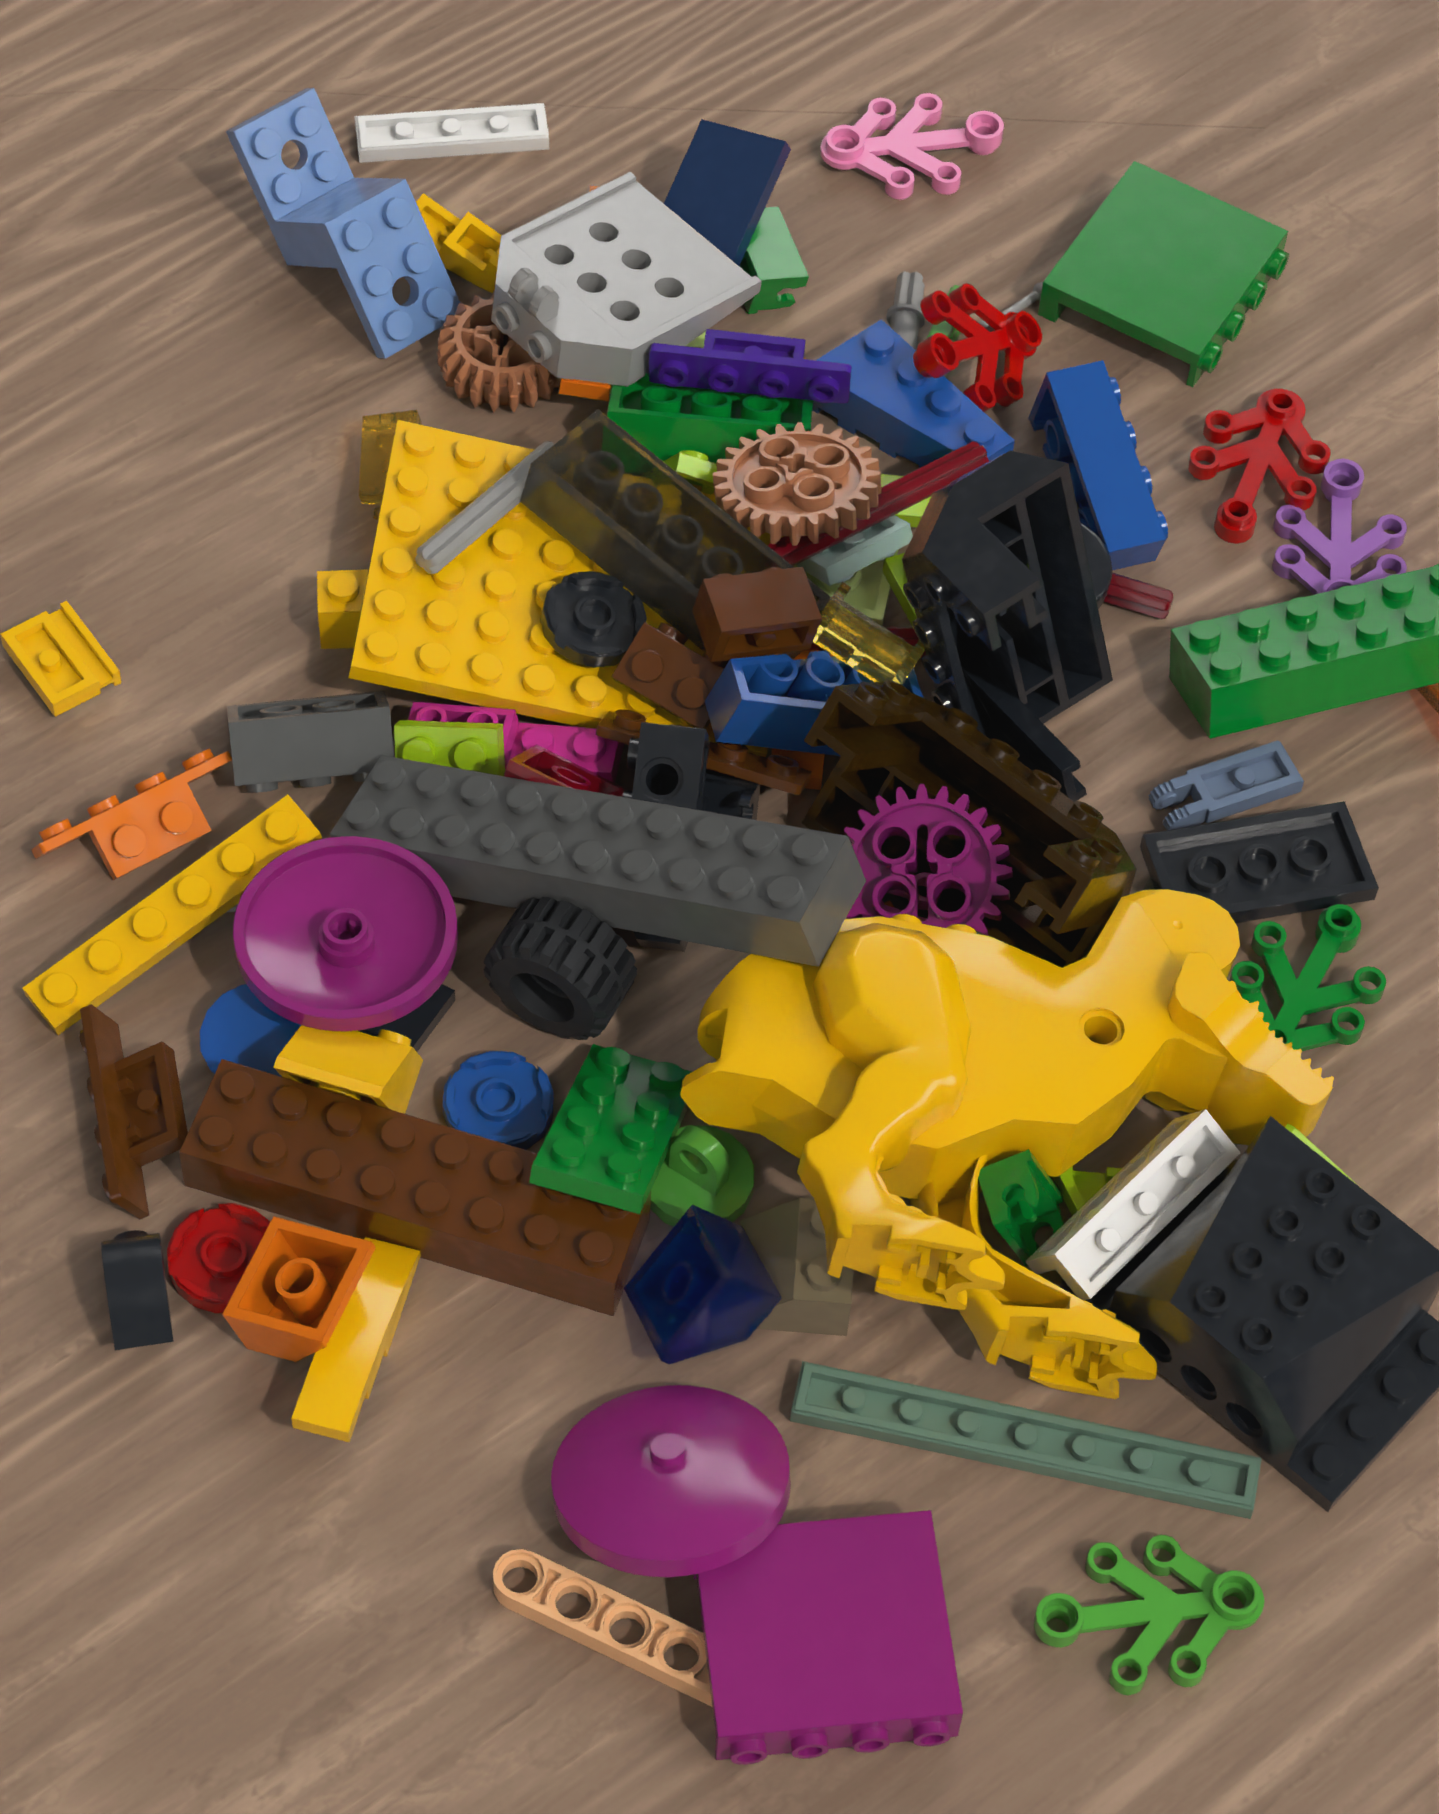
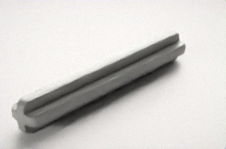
M550 441L539 445L418 547L417 556L415 557L417 565L423 567L428 574L438 573L562 467V460L565 457L562 449L556 448L553 442Z

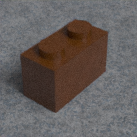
M771 567L761 572L739 575L723 573L703 579L692 609L710 662L808 650L811 648L822 620L803 567L787 569Z

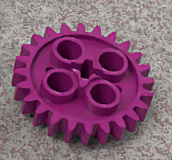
M919 784L916 799L909 800L902 787H898L896 789L897 803L890 806L879 795L875 797L879 813L873 816L862 809L858 811L859 818L864 827L862 830L845 827L844 833L849 837L850 842L853 843L852 847L865 876L866 883L845 919L878 916L891 918L898 914H909L918 918L919 888L915 876L912 874L917 873L919 870L918 829L924 826L928 829L927 860L931 872L937 874H930L927 877L928 919L923 921L922 924L947 928L954 924H964L975 929L977 934L989 936L982 920L985 917L992 920H1001V911L993 904V900L1003 901L1010 899V891L1004 886L999 885L998 881L1012 878L1013 871L1012 867L997 864L998 861L1009 856L1010 851L1008 845H992L1002 834L1001 828L998 824L982 828L988 816L987 810L984 807L969 814L967 813L970 803L968 795L963 794L953 805L949 803V793L946 786H942L935 799H929L925 785ZM947 835L959 836L965 841V848L956 857H942L935 851L936 844L941 838ZM892 836H902L909 840V850L901 858H887L880 852L885 840ZM951 888L958 889L966 896L965 903L960 909L949 913L937 908L935 905L936 899L941 892ZM899 889L907 892L910 895V902L903 911L889 913L881 908V900L889 891Z

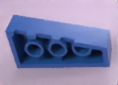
M882 319L817 359V361L845 363L852 366L849 402L846 404L820 403L813 400L812 411L818 414L822 409L838 418V426L854 435L857 431L864 433L880 443L879 450L893 458L897 456L905 457L919 465V469L972 441L984 446L989 461L1010 450L1013 451L1015 440L945 376L941 378H926L917 371L913 362V354L916 350Z

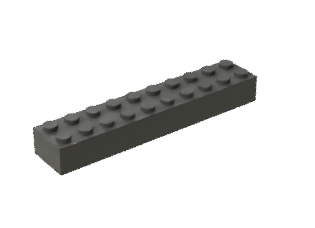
M384 755L380 756L330 833L331 837L358 836L379 839L411 851L427 862L440 875L447 885L451 896L516 909L520 904H524L527 899L535 898L540 900L541 897H549L559 902L561 900L570 902L581 909L584 908L610 927L819 967L866 883L849 837L845 835Z

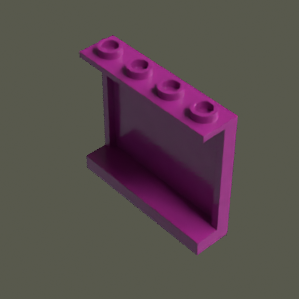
M931 1510L777 1524L775 1529L762 1543L743 1557L714 1570L693 1574L694 1579H697L716 1731V1760L731 1759L735 1764L747 1765L761 1762L767 1758V1755L792 1753L796 1758L808 1759L822 1756L829 1749L853 1747L857 1752L869 1753L885 1749L889 1746V1743L914 1741V1744L918 1746L930 1747L943 1744L950 1737L958 1736L963 1709Z

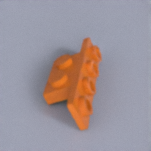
M210 748L182 762L185 772L167 780L164 772H160L136 784L135 788L139 795L121 804L116 795L111 796L87 809L91 817L90 819L72 827L67 818L39 832L43 842L36 845L31 851L35 859H38L89 833L110 876L115 880L212 831L188 784L224 767L232 761V756L229 751L214 757Z

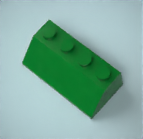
M648 372L629 386L612 385L607 411L604 465L641 473L644 470L649 471L684 450L703 453L708 456L709 462L716 463L717 459H726L725 449L727 447L739 449L740 437L753 441L757 440L756 430L758 429L771 435L776 433V424H781L786 431H794L796 424L802 422L805 431H810L813 400L786 397L772 398L758 394L719 392L712 389L684 386L671 387L665 384L651 383Z

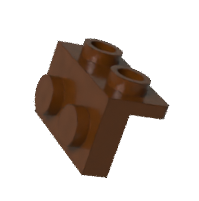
M644 622L612 674L613 680L694 728L706 729L710 723V718L705 700L729 661L710 662L706 650L701 656L684 646L688 638L678 630L663 622L660 623L657 629Z

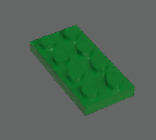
M593 1044L532 1164L529 1183L640 1214L688 1110V1105L681 1098L680 1094L684 1077L692 1071L682 1069L674 1063L657 1062L631 1055L617 1047H603Z

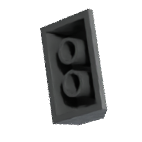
M384 691L227 706L235 786L246 785L247 792L273 791L278 789V782L299 780L301 787L324 786L332 783L331 776L351 774L353 781L364 782L381 755L394 757L390 707Z

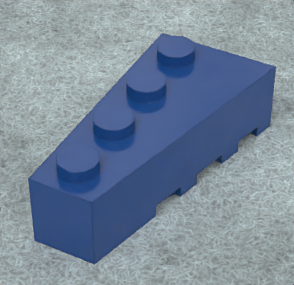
M1102 360L1046 372L1028 419L1034 431L1041 429L1045 431L1047 443L1043 444L1042 450L1046 458L1068 463L1076 503L1079 506L1080 523L1089 527L1103 541L1111 557L1112 570L1156 561L1168 538V526L1164 514L1160 510L1156 511L1151 498L1152 480L1147 467L1140 466L1135 452L1137 441L1133 425L1130 421H1124L1120 409L1121 393L1118 382L1114 377H1109Z
M905 643L890 645L886 652L874 653L871 647L853 648L849 655L831 657L828 651L825 650L810 652L806 659L792 660L787 654L730 659L707 696L705 704L716 742L840 756L827 745L811 747L804 742L805 737L835 686L860 684V682H882L888 679L903 685L913 694L923 697Z

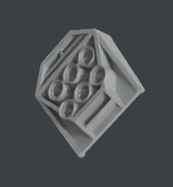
M629 172L501 236L491 321L502 333L512 338L528 352L534 361L543 365L556 378L629 386L649 372L651 344L686 346L704 333L706 329L711 328L760 292L762 281L758 277H751L639 184L636 181L637 177Z

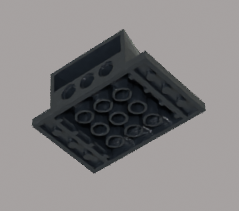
M1271 1116L1239 1160L1235 1158L1091 1299L1085 1300L1100 1310L1106 1309L1116 1313V1319L1140 1333L1139 1343L1155 1359L1158 1372L1327 1512L1332 1509L1439 1391V1321L1428 1313L1439 1291V1250ZM1062 1280L1060 1288L1076 1296L1067 1283Z

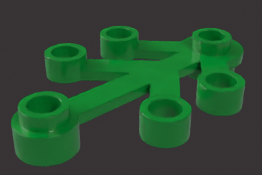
M1344 904L1330 906L1321 912L1315 929L1317 944L1297 979L1283 949L1287 937L1285 929L1273 921H1264L1256 926L1251 941L1252 949L1257 955L1262 957L1283 1005L1276 1019H1274L1261 993L1264 971L1258 964L1251 961L1237 963L1232 969L1229 980L1235 982L1237 990L1243 999L1248 1000L1249 1003L1259 1001L1258 1010L1264 1013L1263 1021L1270 1023L1268 1029L1270 1031L1275 1030L1276 1038L1282 1037L1284 1044L1292 1042L1294 1050L1301 1049L1302 1051L1334 1043L1343 1045L1354 1044L1360 1039L1365 1025L1364 1017L1358 1010L1352 1007H1342L1333 1013L1329 1023L1296 1029L1304 1015L1357 1002L1374 1004L1382 998L1386 986L1385 975L1375 967L1366 966L1358 969L1351 981L1319 988L1336 954L1345 953L1354 948L1361 931L1359 916L1354 909ZM1333 922H1341V923L1345 924L1346 926H1345V927L1337 926V925L1334 924ZM1260 937H1273L1277 943L1268 944ZM1249 976L1255 983H1243L1238 977ZM1360 982H1371L1377 988L1372 990L1366 989ZM1349 1022L1355 1029L1345 1030L1338 1023Z

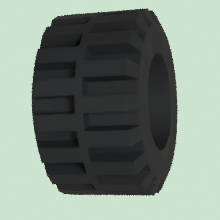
M541 897L540 900L530 898L524 904H520L483 962L486 965L483 970L485 977L490 981L489 986L501 998V1002L527 1023L534 1025L542 1031L555 1034L561 1038L570 1039L572 1037L577 1040H587L589 1037L595 1038L605 1030L634 983V979L637 976V968L634 966L636 960L633 953L626 948V942L612 930V927L584 908L581 909L570 902L563 900L559 902L549 897Z

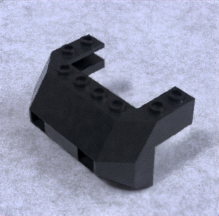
M1010 450L962 475L932 494L902 558L907 583L903 585V590L908 601L915 609L917 619L912 622V625L925 648L926 655L922 657V663L934 683L935 690L931 692L933 702L948 709L957 708L969 714L977 721L978 726L976 729L990 740L993 738L999 739L1012 746L1019 753L1018 761L1032 771L1035 769L1040 770L1055 778L1061 784L1059 791L1075 802L1087 795L1086 788L1072 774L1081 768L1080 761L1044 723L1113 681L1069 465L1066 462Z

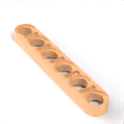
M524 1549L511 1550L503 1554L495 1563L493 1570L494 1594L499 1603L507 1609L712 1707L704 1634L532 1551ZM518 1567L529 1569L537 1578L536 1585L525 1593L510 1591L503 1583V1578L509 1570ZM578 1593L586 1597L591 1606L584 1616L570 1619L559 1613L556 1604L563 1595ZM620 1619H634L643 1627L644 1635L634 1644H621L611 1636V1626ZM685 1644L696 1651L698 1662L688 1670H675L667 1665L664 1660V1653L673 1645Z

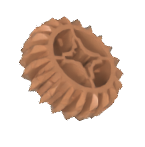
M494 291L490 299L487 300L475 295L471 306L458 303L455 315H446V322L443 325L444 329L440 330V335L438 336L437 352L438 366L440 371L443 372L446 386L454 387L458 399L470 397L474 408L484 402L489 403L493 413L499 405H509L515 413L520 403H525L534 408L537 396L550 399L554 388L560 387L561 378H556L543 365L534 361L528 352L507 334L502 333L491 321Z

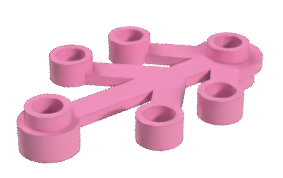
M924 93L916 97L914 107L886 136L870 137L876 129L886 130L895 123L896 105L887 98H876L869 103L868 111L854 126L839 125L833 127L821 142V156L828 165L842 170L859 168L885 182V191L888 196L894 199H906L913 193L914 174L908 168L893 167L877 157L890 155L931 177V185L936 192L949 195L955 193L960 187V168L954 163L942 162L923 151L969 147L972 152L978 155L991 154L1002 142L1004 123L993 112L978 111L968 117L965 128L917 133L923 125H934L941 118V99L934 94Z

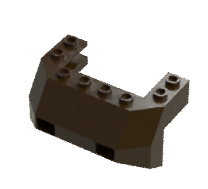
M888 679L882 682H860V684L835 686L805 737L804 742L811 747L827 745L841 757L803 819L802 824L810 830L845 835V827L862 830L864 826L859 818L858 811L862 809L873 816L879 813L875 798L879 795L890 806L897 803L896 789L898 787H902L910 800L916 799L919 784L925 785L929 799H935L942 786H946L949 793V803L953 805L963 794L969 796L970 801L967 813L972 814L977 809L984 807L987 810L988 816L982 828L997 824L1001 828L1002 834L992 845H1008L1010 851L1009 856L997 862V864L1012 867L1013 877L998 881L999 885L1004 886L1010 891V899L1003 901L993 900V904L1001 911L1002 918L1000 921L986 917L982 920L988 935L1059 967H1065L1086 958L1121 897L1130 894L1137 870L1117 834L1102 823L1104 819L1102 814L1084 802H1073L1059 791L1061 784L1055 778L1040 770H1030L1017 760L1019 753L1012 746L999 739L993 738L990 740L976 729L978 726L977 721L962 710L943 707L911 693L903 685ZM924 826L918 829L919 870L917 873L912 874L914 876L924 872L937 874L931 872L927 860L928 829ZM947 835L939 840L935 851L945 858L956 857L965 848V841L959 836ZM892 836L884 841L880 852L887 858H901L909 850L910 842L902 836ZM918 886L919 894L927 897V887ZM946 889L941 893L936 906L944 912H955L963 906L966 896L958 889ZM897 896L904 903H906L907 905L909 904L907 898ZM918 909V913L928 919V910Z

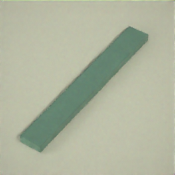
M802 1361L790 1414V1421L1248 1519H1251L1254 1511L1262 1460L1260 1457Z

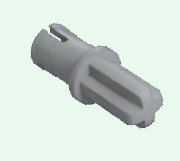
M904 271L897 277L894 303L887 310L886 320L899 336L917 350L918 332L925 323V317L920 307L924 293L923 276L916 271L912 273Z

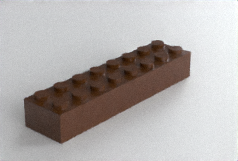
M224 1059L220 1061L179 1151L184 1186L360 1239L368 1237L419 1250L421 1253L420 1258L613 1317L650 1222L651 1191L641 1213L637 1214L529 1183L532 1164L537 1153Z

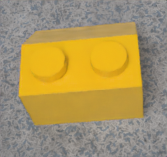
M301 1025L277 1056L273 1068L284 1078L405 1114L423 1059L410 1046L411 1039L396 1032L380 1029L376 1037L359 1032L358 1030L328 1031Z

